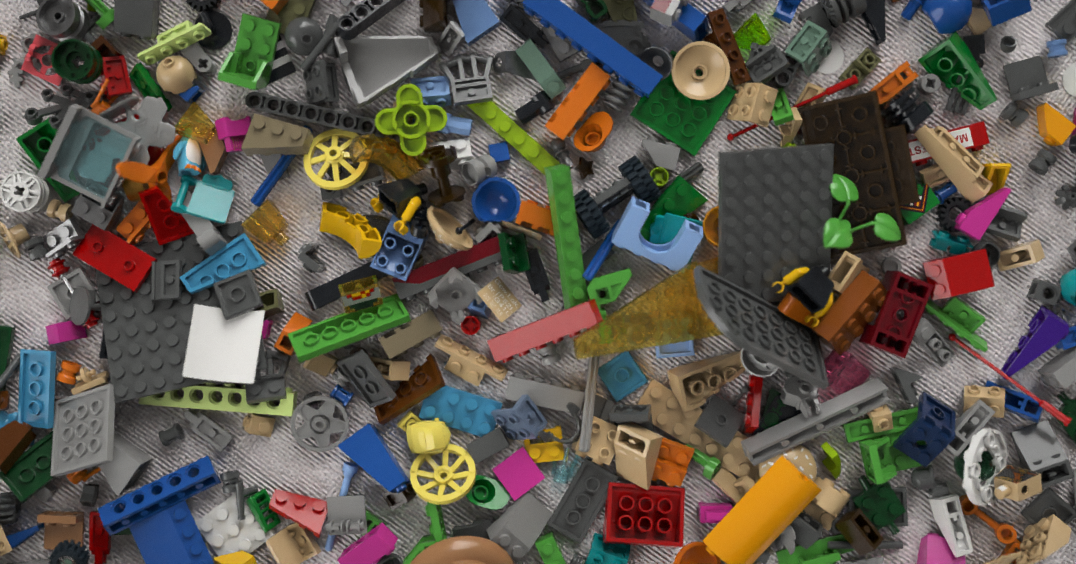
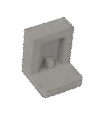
M489 222L485 227L481 225L474 232L476 234L474 238L479 243H482L493 230L499 234L504 229L497 222L494 224Z

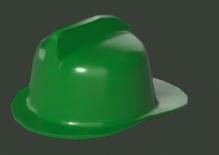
M476 475L473 487L466 494L468 500L474 505L491 510L502 509L507 505L510 496L500 481L482 475Z

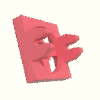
M36 34L25 56L21 70L60 86L63 78L57 73L45 75L48 68L53 66H45L42 62L43 56L52 55L53 49L58 44ZM42 46H51L48 53L40 54L35 51ZM32 57L40 60L42 65L40 71H37L34 67Z

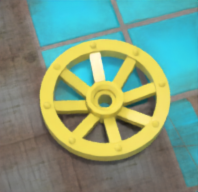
M330 129L320 133L313 139L308 154H304V169L310 180L323 189H345L357 183L365 174L369 165V151L364 140L358 134L339 129ZM339 138L350 139L338 147ZM332 139L331 147H327L322 144L325 141ZM354 144H357L361 150V153L344 152ZM316 149H319L325 153L323 155L312 158ZM346 159H361L358 168L354 169ZM325 161L316 175L313 172L312 165ZM343 166L352 175L340 180L339 167ZM330 167L333 170L334 181L323 179Z
M449 444L445 451L419 454L410 470V480L415 493L424 501L438 505L450 504L463 498L471 490L476 479V467L473 458L465 449L453 444ZM443 453L442 465L438 466L431 457ZM449 453L459 456L451 467L448 466ZM426 461L434 470V473L419 469ZM464 462L467 463L469 471L455 473ZM418 477L431 479L433 481L423 486H420V484L418 483ZM467 478L462 487L453 482L454 480ZM439 486L437 495L427 492ZM448 486L455 491L444 495L445 488Z

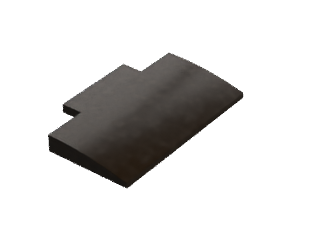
M877 90L798 108L802 118L801 129L805 145L834 144L833 174L845 176L855 184L858 190V200L855 202L850 201V206L842 219L849 221L852 229L874 221V217L878 213H885L896 221L901 233L899 241L890 242L882 240L875 235L873 225L851 233L853 242L848 248H831V259L841 257L845 251L851 254H859L907 245L908 241L900 205L920 202L905 124L884 128ZM833 196L832 218L837 219L843 211L846 202H840Z

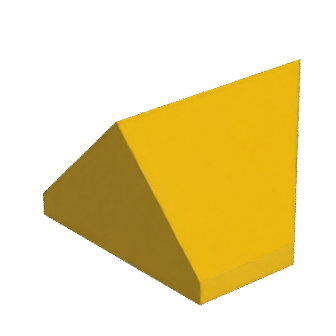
M982 164L985 168L981 175L993 183L987 195H991L997 190L1004 188L1011 164Z

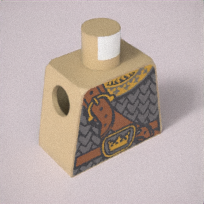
M1007 465L994 477V495L1000 500L1007 498L1014 501H1022L1042 492L1041 473Z

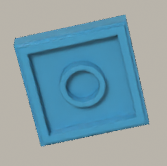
M627 349L598 368L599 377L616 402L648 382Z

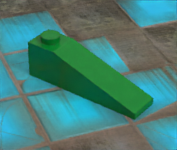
M956 31L918 59L928 74L937 75L949 89L957 87V92L959 94L961 92V97L979 110L997 100L968 46ZM958 75L962 77L961 81L956 84Z

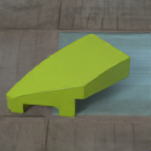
M826 441L821 445V448L827 457L821 462L836 479L841 473V460L838 453Z

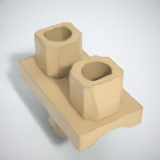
M87 367L81 368L80 375L76 376L78 382L74 384L75 388L71 389L72 394L75 395L91 390L94 386L98 388L109 384L107 380L109 377L108 371L96 374L95 369L89 371Z

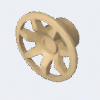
M0 221V235L13 255L21 258L18 246L30 239L26 228L22 223H19L7 229Z

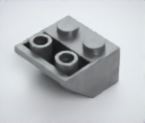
M92 178L85 185V187L103 196L106 195L109 189ZM115 192L114 195L117 198L114 204L102 209L100 208V202L81 193L71 212L105 231H113L122 215L125 197Z

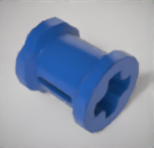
M337 384L329 397L335 398L343 404V407H346L355 393H350Z

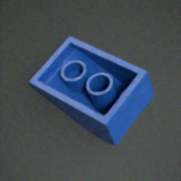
M980 0L992 26L1032 11L1030 0Z

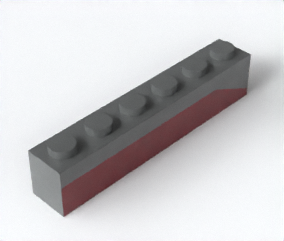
M498 236L474 245L470 250H462L411 271L406 282L396 277L392 278L400 300L405 299L407 302L417 298L416 294L422 291L424 295L427 294L453 266L467 277H470L469 273L476 270L477 273L487 270V266L494 263L495 266L502 264Z

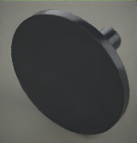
M217 11L200 13L194 25L198 23L204 24L211 30L212 35L198 41L199 44L211 50L224 47L232 36V25L229 19Z

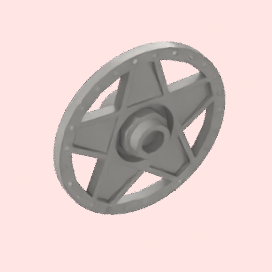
M317 395L303 400L295 408L291 417L293 437L302 447L314 452H325L334 449L342 443L349 429L347 411L340 402L329 396ZM317 400L325 401L318 410L307 404ZM335 405L342 412L345 421L333 417ZM299 412L305 422L296 430L295 419ZM343 432L337 441L329 445L330 434ZM314 437L318 447L309 445L302 439Z

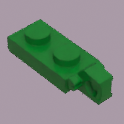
M141 62L137 63L129 74L130 78L144 98L146 96L155 97L156 99L162 97L168 108L167 112L172 109L171 103L165 98L160 87L153 80Z

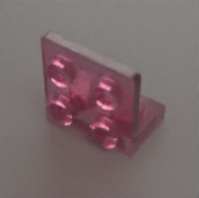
M833 350L824 360L829 387L838 395L862 385L871 374L848 351L843 352L840 356Z

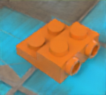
M663 437L652 480L660 479L665 481V484L669 487H680L694 454V448Z

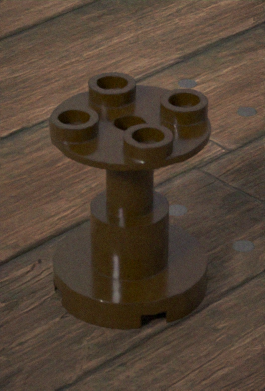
M444 145L430 147L423 151L424 155L418 154L417 156L419 165L423 168H430L432 177L437 178L439 188L432 191L427 197L428 201L434 203L435 207H442L452 201L460 202L464 200L465 188L458 185H450L448 178L451 174L449 164L457 158L456 148L449 145L450 149H445Z

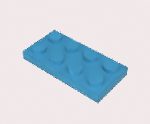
M20 350L18 422L21 424L24 421L36 428H53L56 351Z
M445 385L424 399L419 418L425 420L439 418V421L445 422V425L482 437L495 430L496 422L491 412L501 409L503 403Z

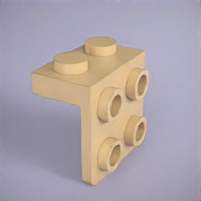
M742 83L736 85L734 90L737 92L733 96L728 108L727 119L751 122L768 128L778 90L762 83Z
M593 416L589 452L579 451L580 437L571 447L578 456L585 458L587 455L593 458L592 462L601 466L603 463L610 465L615 454L614 441L618 427Z
M296 522L286 526L266 541L277 564H301L303 561L321 552L311 531L308 529L304 530Z

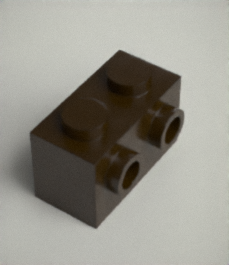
M860 508L845 513L835 524L859 556L875 551L884 540Z

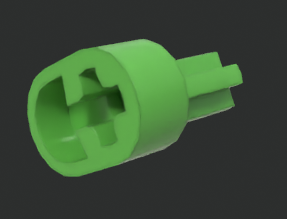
M85 0L101 16L96 24L102 30L114 21L113 8L109 9L101 0Z
M694 448V454L691 459L705 467L703 476L712 480L719 471L722 461L714 456L710 458Z

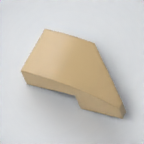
M797 107L791 108L794 120L786 122L785 125L778 126L782 135L780 147H784L787 142L791 143L799 131L802 118Z

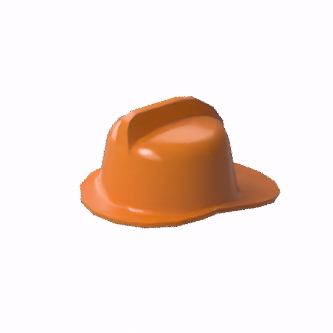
M606 112L592 114L575 133L573 139L575 147L582 152H596L602 149L613 127L612 117Z

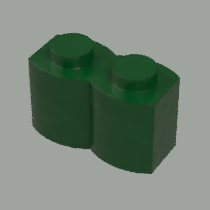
M575 0L579 6L585 9L586 16L591 22L598 23L607 16L608 9L603 0Z

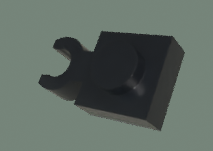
M984 34L963 36V41L968 46L974 59L979 62V67L983 68L984 62L980 58V54H985Z

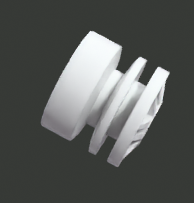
M17 171L9 174L3 180L0 195L3 203L14 211L39 213L48 208L49 203L54 198V190L47 179H43L35 173Z

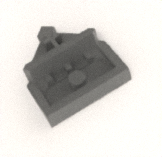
M751 43V52L745 66L754 83L764 84L791 66L780 48H777L775 45L767 46Z

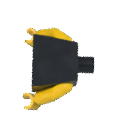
M408 178L378 185L379 197L371 199L370 205L377 213L381 212L385 206L398 219L402 218V220L394 223V229L400 232L401 235H406L408 232L406 223L407 221L410 222L416 210L422 206V195L428 193L425 183L415 185Z
M817 266L810 269L808 267L794 269L784 276L781 282L777 281L771 285V287H774L776 284L781 286L780 290L776 293L783 292L784 286L788 285L787 289L814 314L807 315L804 319L806 323L811 318L814 319L810 325L811 327H816L819 324L818 318L823 317L833 305L832 291L834 283L828 278L831 272L825 266H821L820 269Z

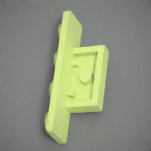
M187 20L157 35L158 44L138 53L137 58L147 65L155 64L212 35V32L202 23L193 26V23Z

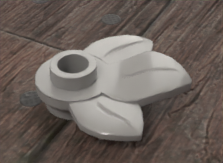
M791 525L775 540L777 550L785 545L790 555L795 551L794 540L796 539L795 531Z

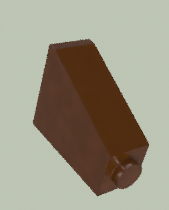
M14 420L0 428V471L5 474L37 436L32 432L33 427L23 421L21 424Z

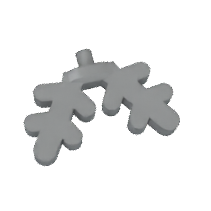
M14 57L12 59L14 62L12 69L7 73L8 75H13L9 81L19 88L21 87V82L25 80L23 77H20V74H24V71L18 68L21 64L23 65L24 59L20 58L17 60ZM34 58L32 60L34 67L41 69L42 65L38 63L39 60Z

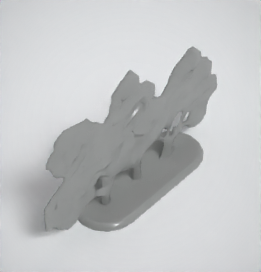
M146 96L138 110L131 108L138 104L139 97H129L98 114L142 137L140 144H142L141 149L137 155H133V162L147 165L150 159L149 146L162 148L172 144L175 140L176 128L167 122H162L168 109L162 97L156 99L155 97ZM127 113V120L125 122L116 123L113 121L119 115ZM134 114L139 115V119H136ZM96 122L84 144L87 148L85 151L82 148L72 170H78L81 177L92 178L95 181L104 183L112 173L113 160L120 158L122 162L132 140L113 130L106 136L96 135L94 130L102 126ZM92 138H94L96 142V146L93 151L90 150V143L93 142ZM97 138H101L102 142H98Z

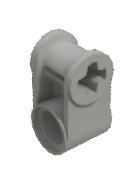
M199 42L180 51L203 75L212 76L216 73L217 64Z

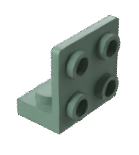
M808 20L785 50L786 55L802 64L805 75L808 77L818 70L823 58L828 57L831 53L832 45L828 31Z

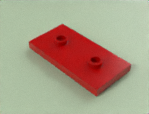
M94 224L91 225L84 236L85 238L81 240L80 245L77 246L72 254L136 293L150 274L152 262L158 261L110 231H105Z

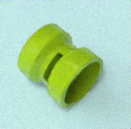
M656 167L649 173L657 187L665 185L669 179V173L662 167Z

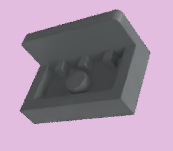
M380 156L369 159V165L363 177L347 189L352 188L354 192L364 189L363 185L371 183V186L383 184L382 180L386 179ZM360 162L353 163L350 165L354 169H357ZM343 167L345 178L352 175Z
M1001 206L985 232L1017 242L1021 237L1022 222L1027 219L1028 214L1017 209Z
M305 243L298 251L300 255L297 258L304 263L303 267L310 273H322L327 267L312 255L319 247L316 243H309L308 245Z

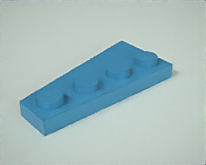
M243 233L218 252L186 272L180 279L188 291L194 294L214 286L213 284L249 269L251 271L267 264L248 236Z

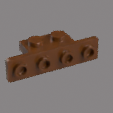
M721 8L707 13L706 16L713 32L703 38L704 41L718 46L725 53L730 64V77L734 86L750 81V75L724 9Z

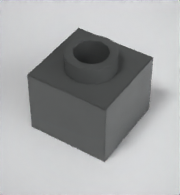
M320 187L322 200L324 201L344 198L342 189L328 192L327 189Z

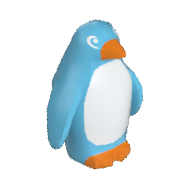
M191 127L187 128L179 143L175 146L173 159L177 160L178 176L189 175L192 177L199 175L201 171L205 170L206 160L197 139L202 132L201 130Z

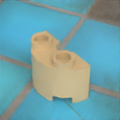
M817 477L814 483L822 491L812 501L837 518L850 500L849 497L851 495L842 488L840 491L834 488L835 483L825 477L822 480L820 477Z

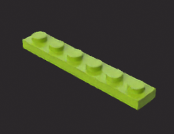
M492 101L467 104L473 112L543 175H545L544 167L560 165L552 155Z

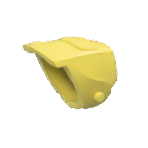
M439 418L423 420L408 425L406 429L407 443L411 453L428 454L437 451L442 452L449 445L451 433L445 422L439 421Z

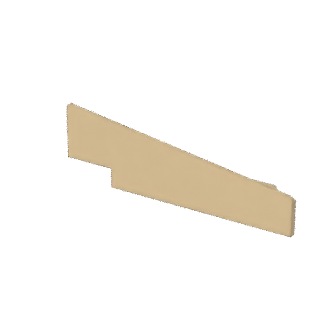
M924 125L915 131L914 136L963 197L971 202L970 204L987 195L993 183L981 175L985 167L944 127L928 128L927 125Z

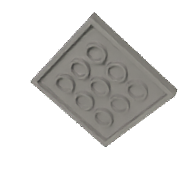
M112 384L55 401L51 476L59 477L113 462L115 399Z

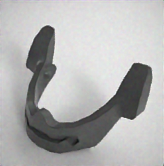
M572 402L566 405V408L577 422V431L572 437L559 439L550 431L548 433L539 431L537 433L538 436L545 442H548L550 439L564 444L577 442L581 434L582 420L578 416L580 408Z

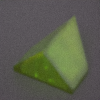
M756 13L734 34L738 47L751 50V43L766 45L772 39Z

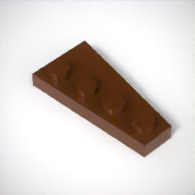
M431 353L426 357L427 361L422 366L418 365L413 370L414 373L409 377V381H401L399 383L400 386L395 391L397 396L392 401L374 407L378 422L381 425L390 422L445 386L436 359Z

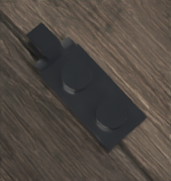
M510 4L499 18L525 42L531 39L534 44L536 43L542 49L549 44L542 37L544 32L513 4Z
M536 248L528 251L531 270L525 273L534 295L539 294L542 302L550 300L547 290L551 288Z

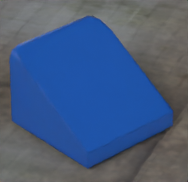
M194 86L185 92L179 93V95L186 102L194 104L205 90L199 86Z
M507 142L488 145L490 156L493 157L496 163L510 161Z

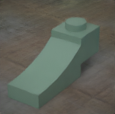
M531 39L515 50L551 100L567 88Z

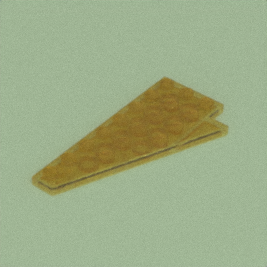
M697 261L688 263L573 339L575 359L579 360L724 335L710 319L697 297L694 269L698 266Z

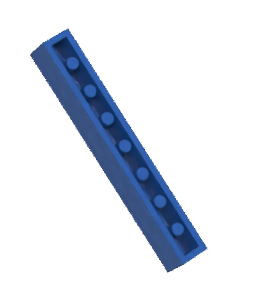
M524 0L522 2L525 8L524 11L529 16L533 17L535 15L540 19L539 22L548 29L549 27L553 28L559 38L562 40L566 38L572 42L571 46L579 52L583 50L587 53L586 57L594 63L598 61L603 65L602 69L610 75L612 73L619 77L618 80L623 85L628 86L629 84L632 86L638 96L649 98L662 80L663 76L560 0Z

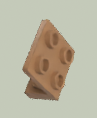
M47 510L38 514L37 523H44L45 526L44 549L54 550L56 545L60 542L63 543L64 540H68L69 543L71 540H75V544L79 541L82 547L84 543L85 512Z

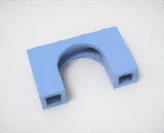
M632 196L612 233L611 243L618 248L630 250L637 256H644L653 263H660L672 271L682 273L703 237V227L685 219L672 241L665 244L650 243L640 232L650 213V204Z

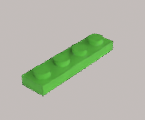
M918 407L891 412L893 429L878 433L873 431L870 417L844 423L843 428L846 441L850 443L906 430L918 417Z

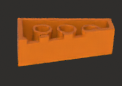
M592 62L545 124V127L562 140L566 136L570 137L576 130L574 127L578 120L582 122L588 114L585 111L588 106H594L600 98L597 96L600 90L605 91L610 85L611 81L609 78L611 76Z

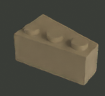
M432 308L378 339L389 359L394 356L399 358L408 353L407 349L412 346L415 349L423 345V340L429 337L432 340L440 336V331L444 328Z

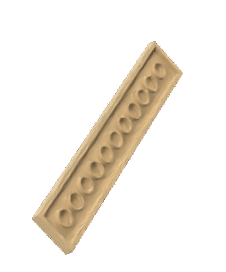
M653 379L650 381L636 405L651 404L653 425L681 442L700 450L710 458L712 456L722 461V467L739 477L747 475L756 484L760 479L759 464L753 466L748 457L745 456L741 441L749 437L737 431L728 447H723L694 426L703 409L697 407L684 412L672 390ZM811 501L804 511L820 522L824 529L829 531L835 517Z

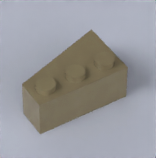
M254 113L241 149L246 156L261 154L265 156H270L271 154H308L314 136L308 128Z

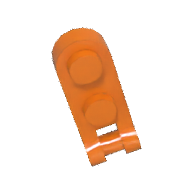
M905 61L870 89L869 92L877 90L880 105L888 101L919 76L910 69L908 61ZM901 72L906 75V79H903L900 75Z

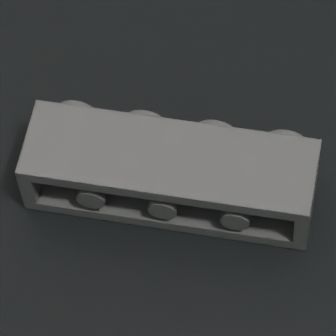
M517 372L514 375H510L505 399L518 401L522 395L528 394L536 406L568 413L570 412L566 405L572 402L580 408L578 415L581 414L585 391L581 390V386L571 385L570 387H565L559 381L552 380V383L544 382V378L533 376V379L525 378V374Z

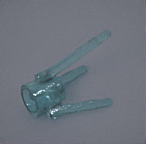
M568 447L565 449L562 465L557 467V461L552 462L551 474H554L553 480L558 483H568L569 478H572L574 468L580 457L578 455L575 456L569 469L566 466L569 454Z

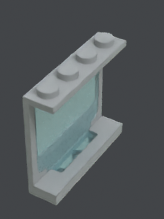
M78 104L70 105L37 176L43 179L51 177L100 202V208L104 209L114 204L117 198L114 194L117 188L120 189L125 181V178L116 172V165L123 161H132L133 155H137L141 149L142 144H140L142 137Z

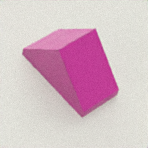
M73 321L45 326L49 345L87 338L86 327L82 328L83 325H75Z

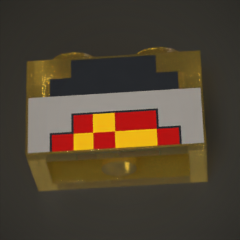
M376 275L338 285L346 314L384 304Z

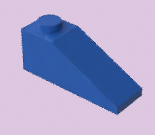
M987 381L985 387L997 386L1005 388L1006 411L1039 424L1044 409L1039 406L1037 401L1028 395Z

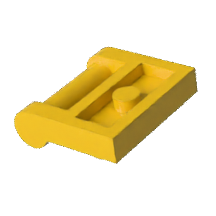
M561 425L542 430L547 433L550 431L554 436L562 439ZM524 439L525 450L535 463L565 460L563 443L554 441L531 444L530 439Z

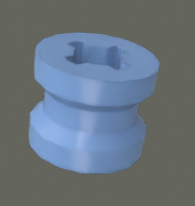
M1067 39L1046 42V46L1049 48L1048 58L1067 56L1068 51L1065 49Z

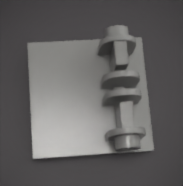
M365 495L327 497L329 524H326V531H329V535L367 533Z

